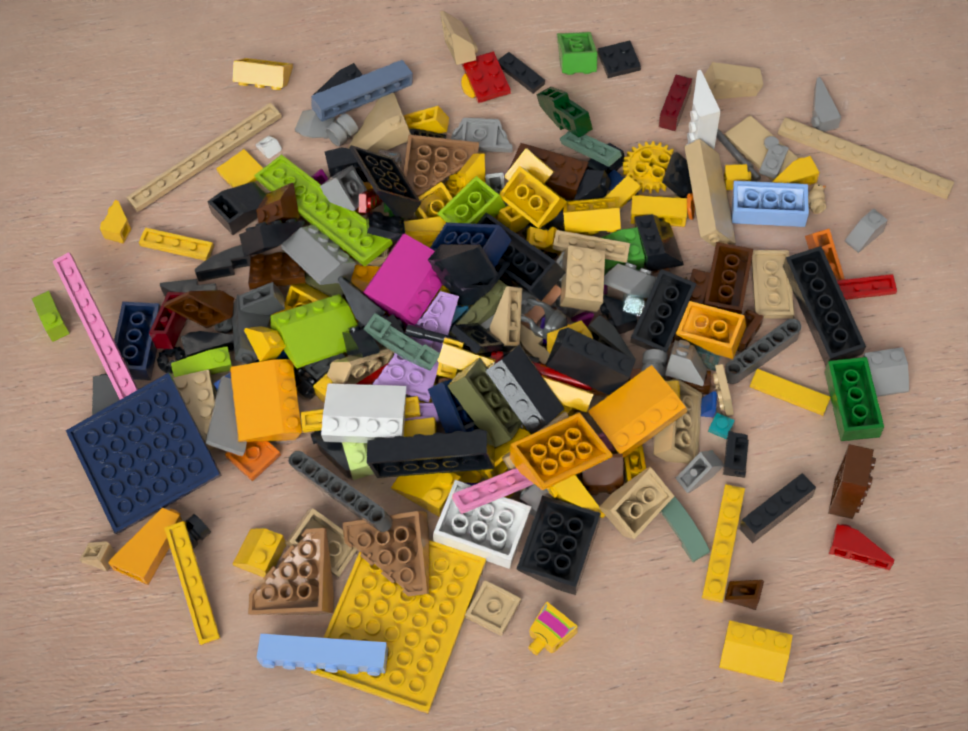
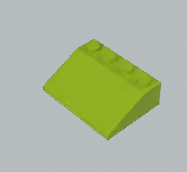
M340 294L271 315V329L279 332L286 346L284 352L296 368L347 352L342 332L349 331V327L357 325L349 305Z

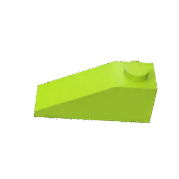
M47 291L32 298L39 318L51 341L54 342L69 335V331L50 292Z
M222 347L173 362L171 366L174 377L209 370L210 374L213 375L230 371L231 360L228 347Z

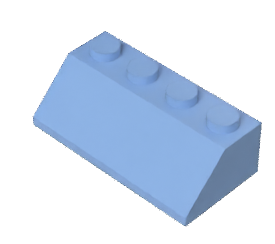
M734 181L731 208L732 223L806 226L809 215L808 184Z

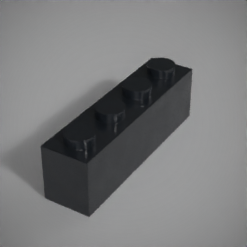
M801 473L741 520L739 529L753 544L810 500L814 495L816 486Z

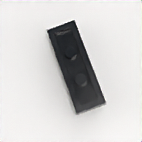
M510 52L498 60L501 69L532 94L545 85V79Z

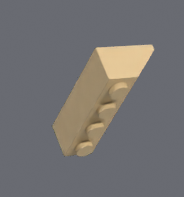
M675 378L669 381H679L680 400L685 405L687 413L655 435L653 455L666 462L689 464L698 455L702 393Z

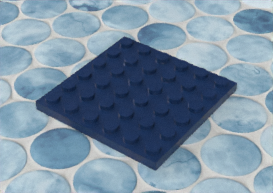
M170 373L161 376L66 430L115 534L121 533L158 512L161 508L169 506L222 476Z

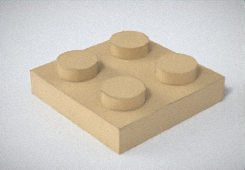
M723 364L715 365L716 373H713L720 409L725 410L726 417L732 416L734 412Z
M484 580L467 610L465 618L502 636L521 603V598Z

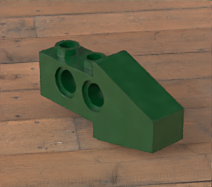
M549 87L536 94L539 106L560 130L565 128L578 138L593 130L589 112L570 100L567 92Z

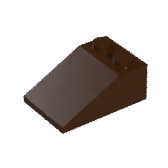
M221 290L188 291L164 303V307L205 328H210L232 318L234 297Z

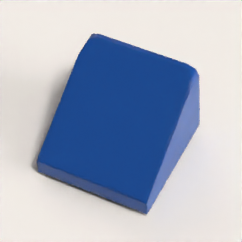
M716 391L702 397L701 417L714 418L717 404Z

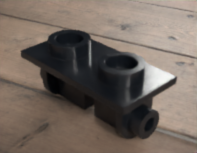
M293 366L296 387L300 383L296 390L306 399H312L315 396L313 385L317 381L310 376L308 378L304 374L306 371L303 368Z

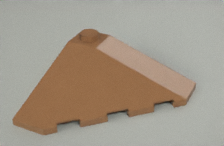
M408 135L403 174L417 197L443 182L448 176L460 171L470 157L478 153L479 142Z
M415 511L389 515L393 520V524L386 532L376 530L364 520L343 523L345 544L350 548L354 546L361 552L360 556L370 565L375 564L382 570L381 574L390 582H396L404 588L403 593L407 596L429 594V528L427 512Z
M326 528L306 529L301 534L304 538L297 546L292 545L282 556L284 561L277 568L274 566L264 576L265 582L259 589L254 588L249 593L248 615L333 614L334 589Z

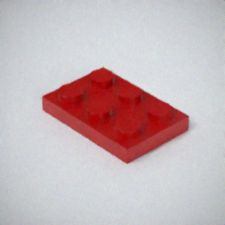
M494 51L476 56L474 61L462 63L478 103L511 94V89Z

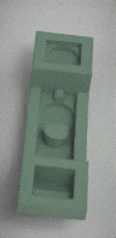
M374 313L364 330L400 357L431 371L440 353L426 344L422 346L390 326L391 322Z
M674 496L659 513H662L680 539L682 548L691 561L695 562L710 553V550L697 526Z

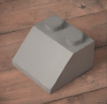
M353 165L336 173L320 186L329 202L351 211L359 207V194L367 190Z
M627 262L625 265L617 264L604 276V284L630 295L648 298L657 277L651 275L652 271L644 268L638 270L636 269L637 265Z
M675 340L665 375L703 386L707 367L697 350L687 341Z
M903 347L864 353L863 357L868 359L877 397L909 392L908 362Z

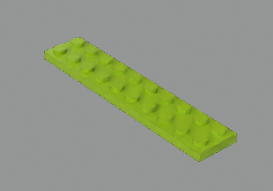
M282 154L254 175L256 180L271 192L289 183H294L299 215L316 226L319 231L327 235L329 239L339 245V247L364 267L393 244L391 239L368 234L365 218L355 211L329 202L323 194L321 185Z

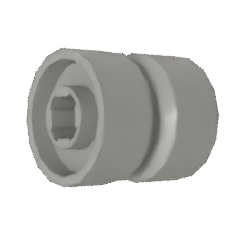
M345 113L336 120V123L332 122L325 128L326 135L336 146H341L347 141V137H351L358 132L355 121Z
M657 349L646 350L643 353L642 363L644 366L641 372L652 365L666 381L667 353Z

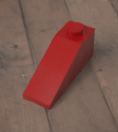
M847 524L836 525L829 554L890 571L895 559L859 530Z

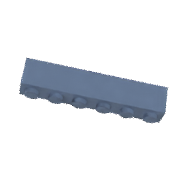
M400 60L312 95L311 107L322 122L411 86L413 73L405 62Z

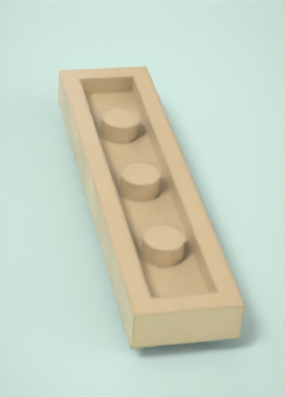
M556 230L553 250L565 252L568 245L605 251V259L627 263L630 243L559 230Z

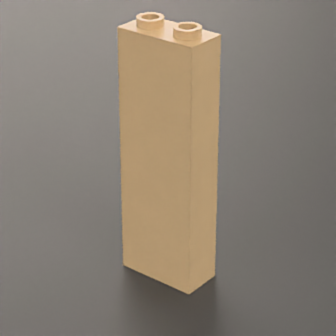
M698 139L684 147L700 237L714 247L716 242L735 245L736 240L719 153L701 139Z

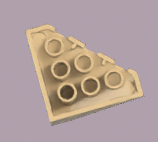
M394 92L377 100L374 108L364 120L363 125L353 137L348 149L353 145L380 154L408 141V135H411Z

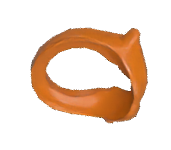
M688 193L687 211L690 220H694L695 213L693 193Z

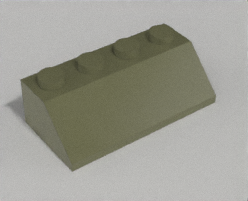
M498 280L494 287L471 305L454 325L479 323L481 325L495 314L504 290L508 286L501 280ZM452 326L449 330L448 335L457 337L455 334L451 332L453 328Z
M478 358L457 374L448 387L461 403L463 409L472 418L475 425L479 429L487 430L496 448L512 440L523 423L486 373L487 366L481 358Z

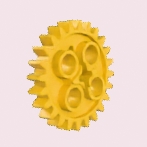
M646 141L645 146L639 143L638 149L632 147V152L628 151L627 156L624 157L623 175H628L640 184L643 193L646 189H649L650 194L652 190L659 193L660 188L666 191V185L662 181L671 155L674 153V149L668 150V145L661 147V142L655 145L654 141H652L651 145H648Z

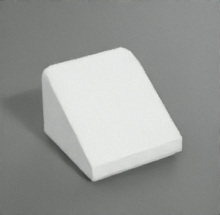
M267 136L255 145L268 159L282 150L277 139L271 136Z

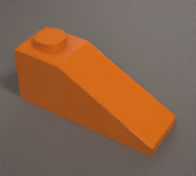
M830 229L806 235L805 238L809 250L822 246L836 280H845Z

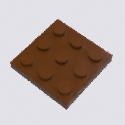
M275 252L268 255L257 254L250 259L249 290L259 288L271 282L276 286L306 283V271L286 252Z

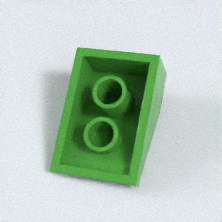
M591 32L557 33L562 73L573 75L575 73L590 74L597 72V50Z
M637 227L618 230L601 237L630 243L627 262L637 265L636 269L638 270L644 268L645 257ZM605 259L604 276L617 264L625 265L626 263Z

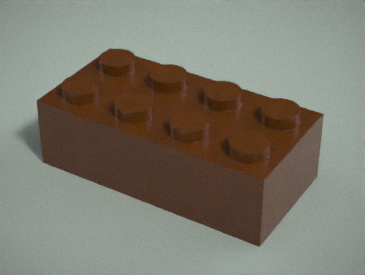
M520 143L510 168L523 151L528 148L555 171L545 185L566 200L574 201L585 170H588V162Z
M848 444L834 479L828 514L853 519L855 513H859L864 498L867 497L868 489L872 485L873 477L871 476V471L874 470L876 458L873 457L874 449Z

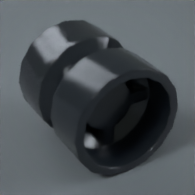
M195 514L185 521L194 549L198 545V540H204L211 531Z

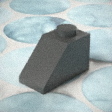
M273 282L239 295L240 310L242 312L269 316L285 309L284 295Z

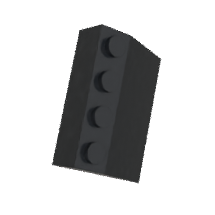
M351 145L349 147L376 194L395 216L410 220L421 202L395 159Z
M542 495L516 569L554 589L576 595L600 524L601 513Z

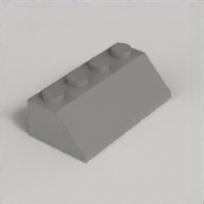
M316 226L300 227L282 243L281 248L319 285L339 283L338 278L342 275L351 282L356 262L339 245L319 231Z

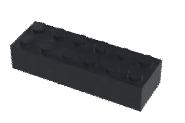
M487 212L477 222V224L501 225L512 240L499 262L510 263L503 274L539 301L545 298L566 273L556 261Z
M822 246L786 257L783 269L825 366H827L828 361L851 359L862 355L866 345Z
M475 429L472 432L454 431L449 434L441 432L434 433L433 435L416 434L413 437L395 436L389 439L378 437L374 440H367V464L377 478L495 469V447L487 430Z

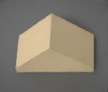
M107 541L88 543L79 561L108 572L110 568L108 562L116 552Z

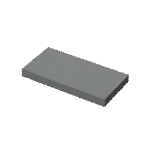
M222 376L205 444L243 456L247 442H238L232 382L230 378Z

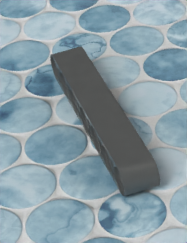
M295 451L290 455L289 464L302 477L376 530L386 532L392 527V518L378 504L302 451Z

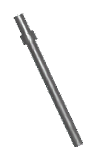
M717 129L716 137L739 164H747V169L751 171L753 180L755 182L759 181L761 176L754 170L752 163L749 160L747 161L724 134Z

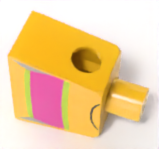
M546 602L530 627V636L534 640L528 646V649L535 655H538L543 648L550 653H554L578 633V626L550 603Z

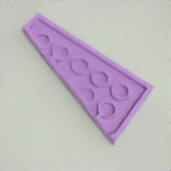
M440 291L416 326L448 335L459 296ZM408 336L422 346L426 344L435 351L441 352L442 343ZM395 353L394 357L385 366L380 376L372 385L406 386V397L418 396L420 401L429 403L430 394L428 389L434 386L439 362H436L430 371L409 362Z

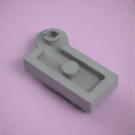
M769 136L764 141V146L768 149L759 174L776 178L789 147L780 145L776 137Z

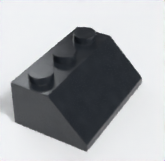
M653 214L635 217V228H638L646 269L654 271L683 266L684 263L671 225Z

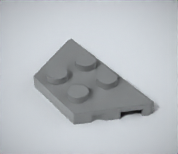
M463 118L459 123V127L453 131L450 138L453 140L479 142L478 151L513 152L512 144L509 143L499 119Z

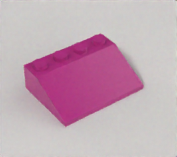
M405 233L402 234L363 293L389 315L394 314L395 318H399L405 328H407L408 324L416 325L442 286L441 279L433 271L428 261L435 251Z

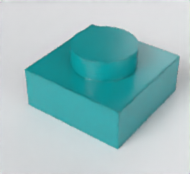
M716 413L708 432L727 439L728 431H731L735 420Z

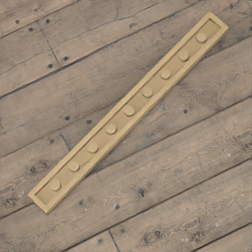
M269 103L127 196L128 202L137 212L141 211L282 118L281 113Z
M786 117L778 130V135L946 200L954 185V182Z

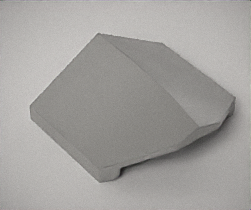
M313 109L302 111L295 132L305 137L328 139L325 128L332 122H335V118L332 117L321 122Z

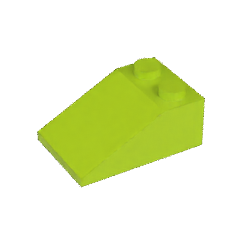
M476 176L437 214L447 223L477 224L486 212L495 218L499 214V210L505 208L506 205L497 192Z

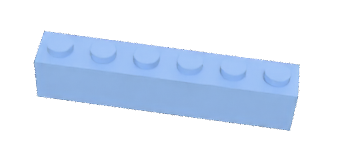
M260 633L257 660L265 668L283 666L285 669L294 670L296 667H302L307 671L325 669L327 672L336 673L338 670H344L349 674L367 672L369 675L378 676L380 673H386L388 646L386 642Z

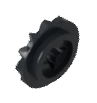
M179 346L159 352L157 363L163 372L172 374L171 363L187 357L185 351ZM173 356H175V359H176V360H175V361H174V360H171V361L169 362V360H168L167 357H173Z

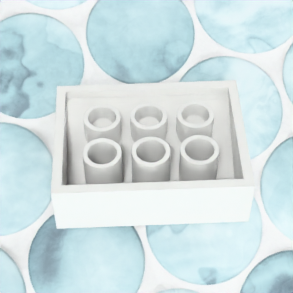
M697 70L692 111H690L691 121L689 122V133H687L688 144L701 139L714 149L720 109L702 71Z
M327 384L321 432L323 441L367 443V440H374L378 437L389 439L395 436H404L406 386Z
M455 480L434 530L433 541L486 558L488 562L510 569L531 506L502 497L461 514L452 499V495L471 487V485Z

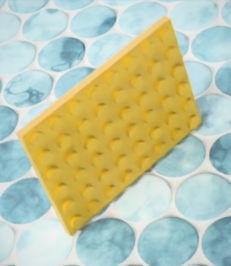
M429 540V594L407 596L402 592L404 588L396 582H390L381 574L382 570L375 564L370 565L360 556L361 552H359L323 638L386 642L388 646L386 673L373 676L367 674V672L349 674L344 670H338L336 673L325 671V669H316V671H310V673L429 714L464 622L465 614L469 609L486 564V558Z

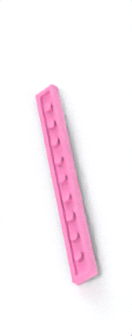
M68 252L55 259L53 264L121 400L137 391L138 388L72 254Z
M604 433L598 434V437L610 452L616 450ZM515 468L453 493L452 499L460 513L463 514L531 486L534 483Z

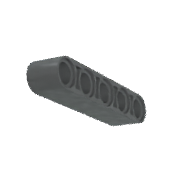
M797 319L786 320L730 360L725 367L727 383L736 384L796 342L801 331V323Z

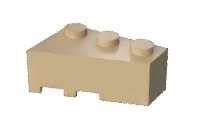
M712 62L704 74L714 99L756 96L763 87L760 68Z

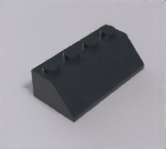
M661 269L633 331L630 343L647 350L657 349L667 353L697 283Z
M567 327L559 330L546 367L609 396L627 382L636 360Z
M520 344L487 366L486 373L530 434H534L549 424L565 409Z

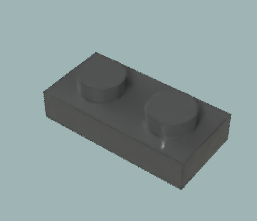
M341 353L308 364L304 368L318 382L328 373L330 364L334 360L342 359L346 356Z

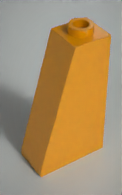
M161 508L110 559L108 563L112 569L149 585L170 548L164 527L182 522L181 514L174 509L167 510Z

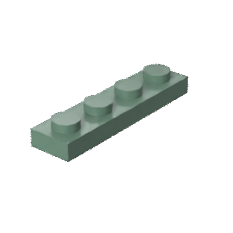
M568 131L560 138L562 145L606 166L612 165L622 156L620 150L587 135L578 138Z

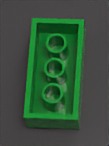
M867 357L828 361L824 373L840 441L879 438L884 429V423Z

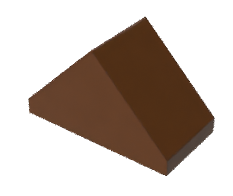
M762 579L729 581L725 601L756 610L764 581Z

